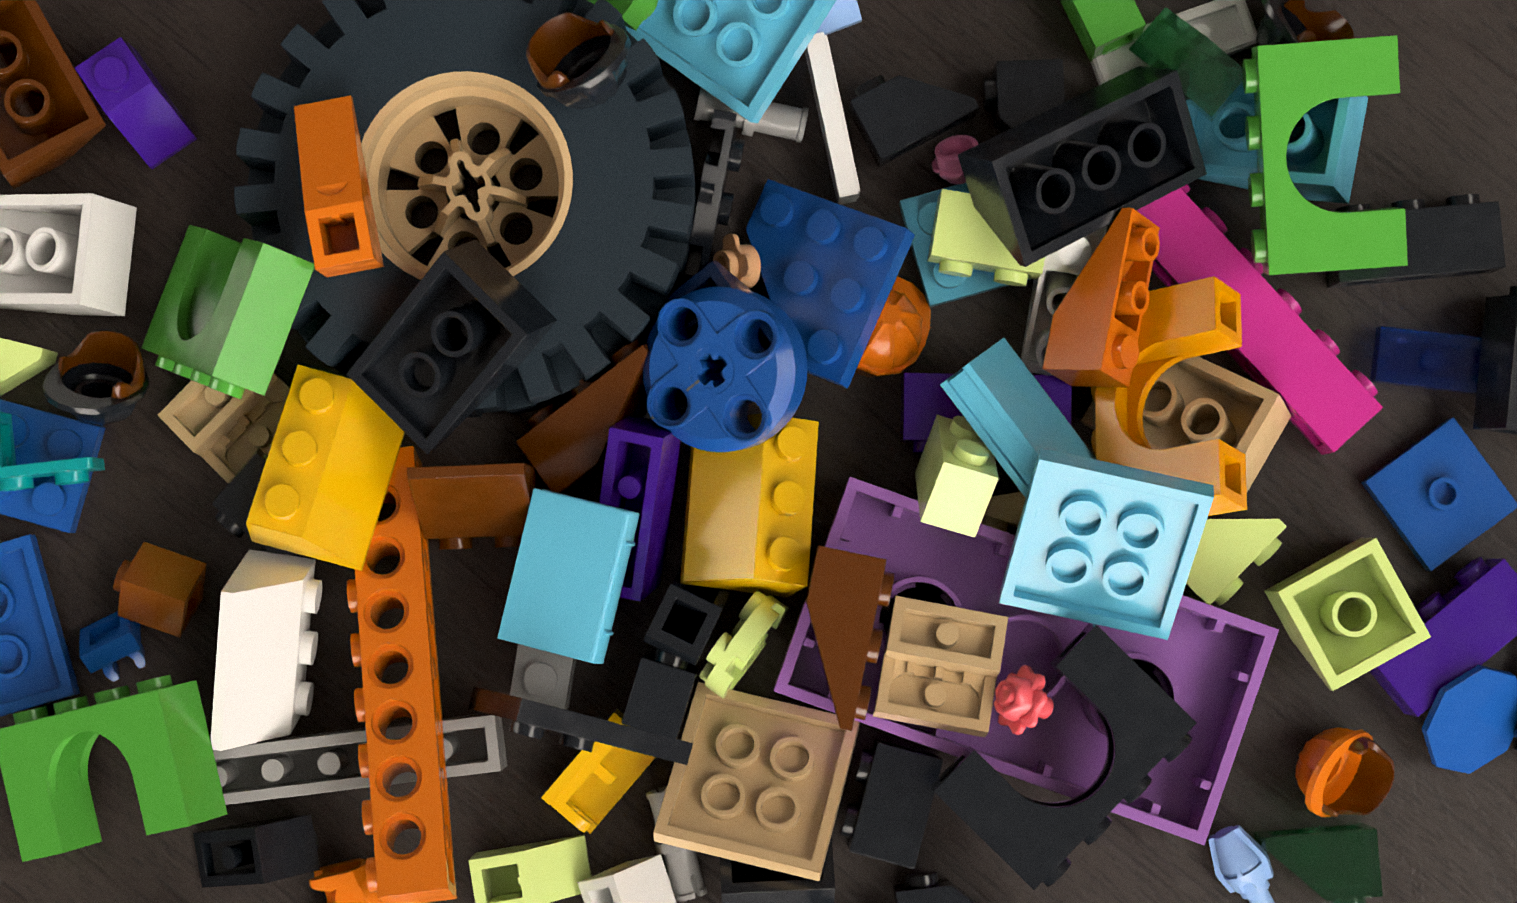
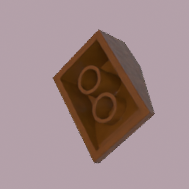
M525 463L407 468V480L424 539H439V550L473 549L472 538L494 537L495 548L520 546L533 489H539V474L534 467Z

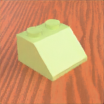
M1359 538L1265 590L1290 639L1330 691L1340 688L1431 637L1377 538Z

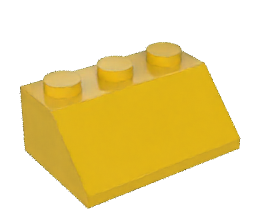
M297 365L246 525L252 542L362 571L405 432L352 379Z
M762 414L748 415V420L755 429H758L761 424ZM791 418L774 436L757 446L743 450L709 452L691 446L681 584L755 593L759 590L765 595L770 594L780 597H788L808 586L818 421Z

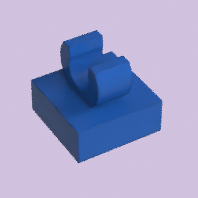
M117 611L80 629L79 657L90 674L102 668L105 676L114 682L120 679L119 666L116 661L126 656L132 658L139 669L145 667V649L141 644L139 623L118 616Z

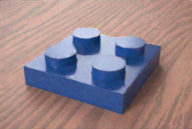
M0 399V412L12 415L16 465L98 457L106 428L90 423H82L79 420ZM89 472L90 481H91L93 472ZM54 476L33 478L34 488L0 491V514L67 533H76L90 482L55 485Z

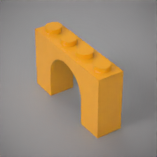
M1215 276L1149 291V305L1143 314L1138 339L1139 357L1132 370L1129 388L1091 387V394L1095 402V429L1092 432L1091 443L1096 460L1213 485L1214 499L1208 516L1247 510L1246 455L1220 439L1167 449H1152L1146 439L1143 428V410L1148 393L1156 380L1168 368L1188 358L1242 347L1241 294Z

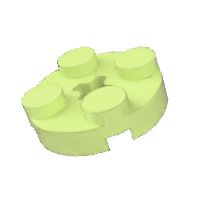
M757 590L738 616L740 621L733 629L731 635L725 632L709 652L706 658L708 663L699 675L705 681L704 686L722 699L725 698L728 690H732L759 656L767 644L765 642L768 638L767 631L770 627L777 629L788 607L770 594L766 596Z

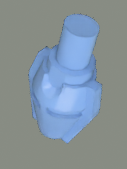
M1240 825L1225 827L1209 836L1208 841L1215 875L1230 893H1239L1243 899H1248L1250 903H1275L1268 890L1270 886L1268 879L1273 878L1274 873L1267 852Z

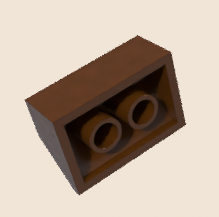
M0 0V170L12 188L16 189L64 164L106 126L36 0Z

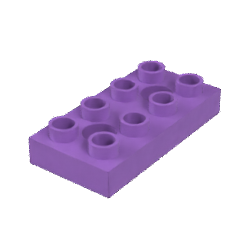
M849 477L823 547L887 559L885 571L894 573L891 598L903 590L915 588V582H923L941 591L940 597L948 606L1008 617L1001 669L996 679L995 689L999 682L1006 679L1008 674L1011 672L1017 674L1021 666L1028 665L1035 674L1039 673L1045 676L1046 683L1042 690L1046 692L1047 697H1050L1054 703L1053 711L1047 719L1038 718L1035 727H1026L1021 735H1016L1011 732L1008 726L999 725V713L994 707L996 700L994 692L989 732L985 738L873 717L887 639L884 623H879L883 606L878 605L873 628L883 630L879 656L876 664L866 662L862 685L871 686L868 710L865 720H854L959 757L971 746L998 772L1070 798L1084 792L1097 779L1104 766L1107 755L1106 731L1096 710L1050 663L1089 623L999 603L1000 589L1015 535L981 523L974 538L920 521L917 500ZM1182 595L1168 640L1098 625L1131 659H1139L1148 664L1153 669L1152 673L1158 679L1161 688L1196 722V725L1188 732L1193 739L1187 748L1171 762H1167L1162 758L1148 773L1152 778V782L1147 789L1130 804L1123 799L1111 812L1205 845L1279 629ZM805 597L773 690L774 692L835 713Z

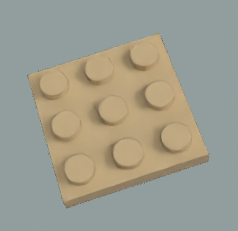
M698 682L681 738L682 741L693 743L688 765L674 762L653 832L654 841L820 881L860 722L854 720L852 731L840 729L836 714L731 689L728 690L726 697L722 699L704 686L705 683Z

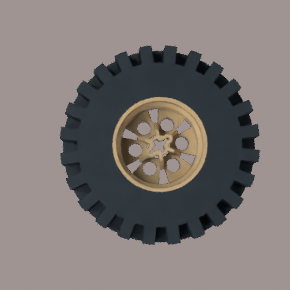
M587 0L322 1L332 19L324 24L313 36L297 24L280 44L291 59L280 79L262 72L255 84L251 97L264 112L257 130L240 128L236 155L250 169L248 185L234 187L236 214L251 225L254 241L268 244L314 263L304 212L294 106L350 95L353 97L384 267L328 278L315 270L314 267L292 324V328L297 330L308 343L305 347L325 364L349 377L347 375L348 371L444 251L454 248L460 239L473 237L478 239L480 244L489 253L490 247L499 243L511 263V266L505 269L557 321L526 359L468 416L469 418L482 417V413L506 411L511 414H519L538 409L537 403L549 400L560 394L567 398L571 397L569 392L581 385L579 383L581 379L586 382L602 372L610 364L615 366L610 358L621 348L638 339L650 324L654 326L677 277H683L690 252L689 239L697 206L692 150L681 103L675 89L671 90L663 77L660 61L651 46L644 38L637 41L626 30L622 14L606 0H597L595 4ZM570 12L597 23L603 19L609 24H615L624 29L631 41V45L627 54V74L616 95L609 97L604 104H598L585 109H575L561 104L553 97H546L538 89L537 79L526 56V49L532 35L545 22L557 15ZM456 109L461 140L459 141L458 138L453 139L449 144L435 116ZM523 122H526L539 135L513 155L509 151L510 144ZM484 130L497 132L500 135V143L493 153L479 155L473 152L472 142L479 132ZM432 149L446 151L448 160L443 170L435 174H426L422 171L421 159L425 153ZM524 165H535L542 169L541 182L532 190H520L514 186L515 173ZM390 169L419 179L417 185L419 190H387ZM465 171L474 178L477 184L485 183V186L477 190L479 197L477 201L480 206L479 212H477L465 195H457V193L465 189L463 181L465 180L463 175ZM493 176L499 181L500 187L494 185L491 180ZM540 199L558 200L553 218L527 209L528 203ZM494 201L500 202L493 212L491 206L494 204ZM424 202L436 204L438 216L433 225L422 229L412 225L411 215L417 205ZM464 213L470 220L463 219L460 215ZM517 218L529 220L533 226L532 235L529 240L520 245H513L505 241L504 231L509 222ZM438 236L443 238L428 266L411 256L428 240L435 239Z

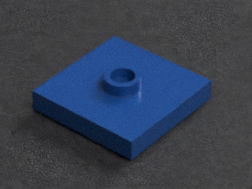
M1454 417L1445 420L1361 482L1425 571L1435 569L1517 509L1515 499Z

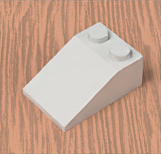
M93 193L0 195V309L81 316H125L137 207Z

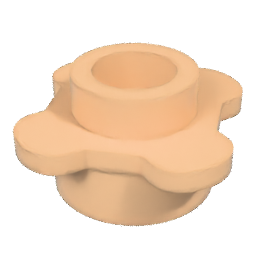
M726 234L723 239V248L716 252L713 261L719 262L748 288L754 287L759 280L761 272V262L757 250L750 244L740 245L739 237L736 234Z

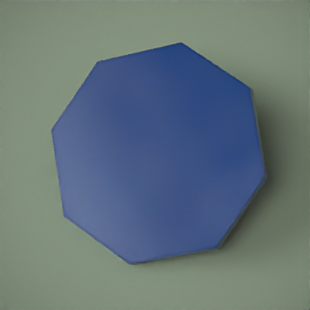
M1477 665L1440 688L1421 728L1432 764L1439 768L1470 774L1508 750L1514 737L1513 730L1517 724L1516 676L1511 672Z

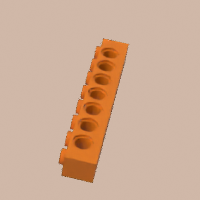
M414 446L400 447L383 504H395V511L389 518L377 521L362 571L355 569V579L347 580L349 609L351 613H358L359 633H353L350 637L351 655L354 667H362L363 688H355L354 690L355 712L358 722H365L367 743L358 745V762L361 777L369 778L371 797L370 800L362 801V820L365 834H373L375 857L366 858V878L369 892H377V897L382 903H428L457 899L428 539H424L407 480V468L422 467ZM389 555L400 557V562L394 571L383 575L374 573L376 564L383 557ZM394 608L404 610L403 619L397 626L390 629L378 627L380 617L387 610ZM397 662L408 664V672L401 681L394 684L382 682L383 673L389 665ZM399 717H409L412 719V728L405 737L398 740L386 738L387 727L393 720ZM405 772L417 775L416 785L409 794L401 797L390 794V786L396 776ZM412 828L421 831L420 844L413 852L408 854L395 853L394 843L402 831Z

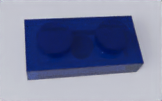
M1386 326L1377 327L1370 381L1372 383L1476 395L1482 338Z

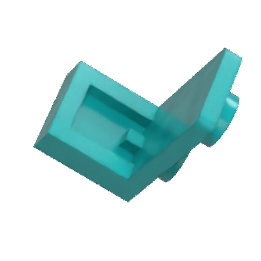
M0 412V491L34 488L33 478L54 476L55 485L90 482L89 472L105 470L104 459L96 457L16 465L12 415Z

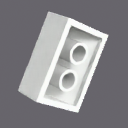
M248 550L222 589L211 726V745L213 750L223 751L291 735L300 716L309 715L313 701L314 684L306 682L307 665H313L318 646V632L310 631L311 613L317 614L322 597V580L314 579L316 559Z

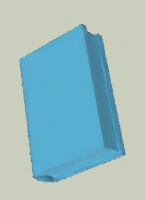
M1002 338L940 384L1025 498L1040 447L1096 459L1005 338Z
M534 488L497 638L593 664H603L610 636L614 634L612 626L631 548L635 546L633 540L640 513L546 489Z

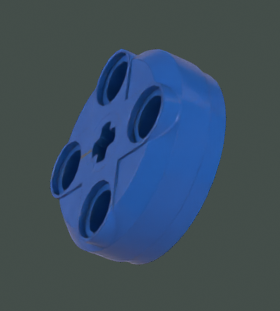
M708 287L690 292L679 299H673L667 302L660 310L657 321L652 327L646 342L649 353L643 368L647 410L651 419L658 426L667 429L680 441L694 448L709 452H731L748 449L765 442L778 433L791 420L805 392L808 371L807 357L798 329L790 317L777 304L748 289L739 287ZM690 310L696 314L698 319V329L693 337L687 332L685 327V319ZM764 321L770 325L773 332V340L767 350L761 346L758 339V331ZM679 389L685 393L688 403L686 413L683 416L677 411L675 406V397ZM752 402H755L762 412V421L758 429H755L748 420L747 411Z

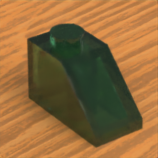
M1166 7L1128 49L1147 67L1177 70L1185 99L1211 122L1243 87V67L1208 37Z
M1358 823L1254 832L1255 841L1267 854L1314 894L1326 901H1332V903H1366V898L1383 896L1377 829L1372 826Z

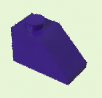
M119 37L75 67V70L105 114L152 170L197 140V137L138 51L122 37Z

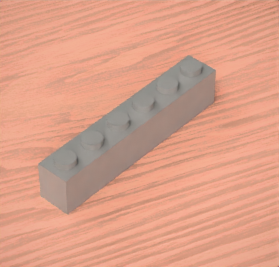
M479 713L442 718L447 778L498 772L508 766L502 717ZM413 722L390 724L386 730V738L398 740L405 737L410 732ZM366 727L276 738L223 751L213 750L225 804L370 787L369 778L361 777L358 762V745L367 743ZM411 772L401 773L394 778L391 785L416 782L417 775Z

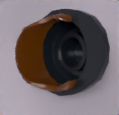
M1261 0L1266 13L1258 29L1256 37L1257 46L1355 38L1353 29L1348 21L1335 10L1317 12L1307 10L1305 0Z
M566 12L548 20L535 31L529 40L526 56L537 79V87L546 97H553L569 108L585 109L598 104H604L609 97L616 95L627 74V54L631 41L624 29L615 24H609L603 19L597 23Z
M100 330L88 333L70 355L59 357L58 363L45 377L42 392L50 404L60 410L70 412L80 422L104 426L129 417L139 400L144 397L149 389L150 381L144 368L138 344L131 337L112 330Z

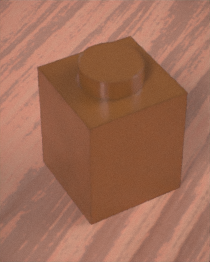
M143 542L132 561L125 559L117 571L113 590L120 592L118 616L181 638L202 601L207 563Z

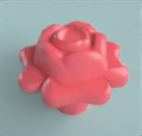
M1023 665L1017 674L1011 672L1005 680L999 682L995 689L996 700L994 702L995 710L999 713V725L1008 726L1013 734L1021 735L1026 727H1035L1038 718L1047 719L1051 715L1054 703L1050 697H1047L1046 692L1042 690L1046 683L1044 675L1035 674L1030 666Z

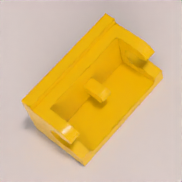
M617 709L607 721L621 724L624 714ZM594 742L592 753L581 750L541 798L583 833L587 831L591 834L656 757Z

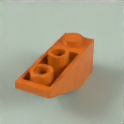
M350 95L294 106L304 212L315 270L328 278L384 267L353 97Z
M1121 209L1053 314L1042 369L1070 386L1129 388L1132 370L1139 357L1138 339L1142 318L1149 305L1148 287L1153 261L1156 259L1160 248L1158 236L1160 227L1135 209Z

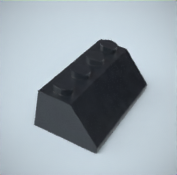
M1138 66L958 154L975 209L1017 263L1024 267L1111 224L1122 208L1138 210L1207 174L1178 71Z

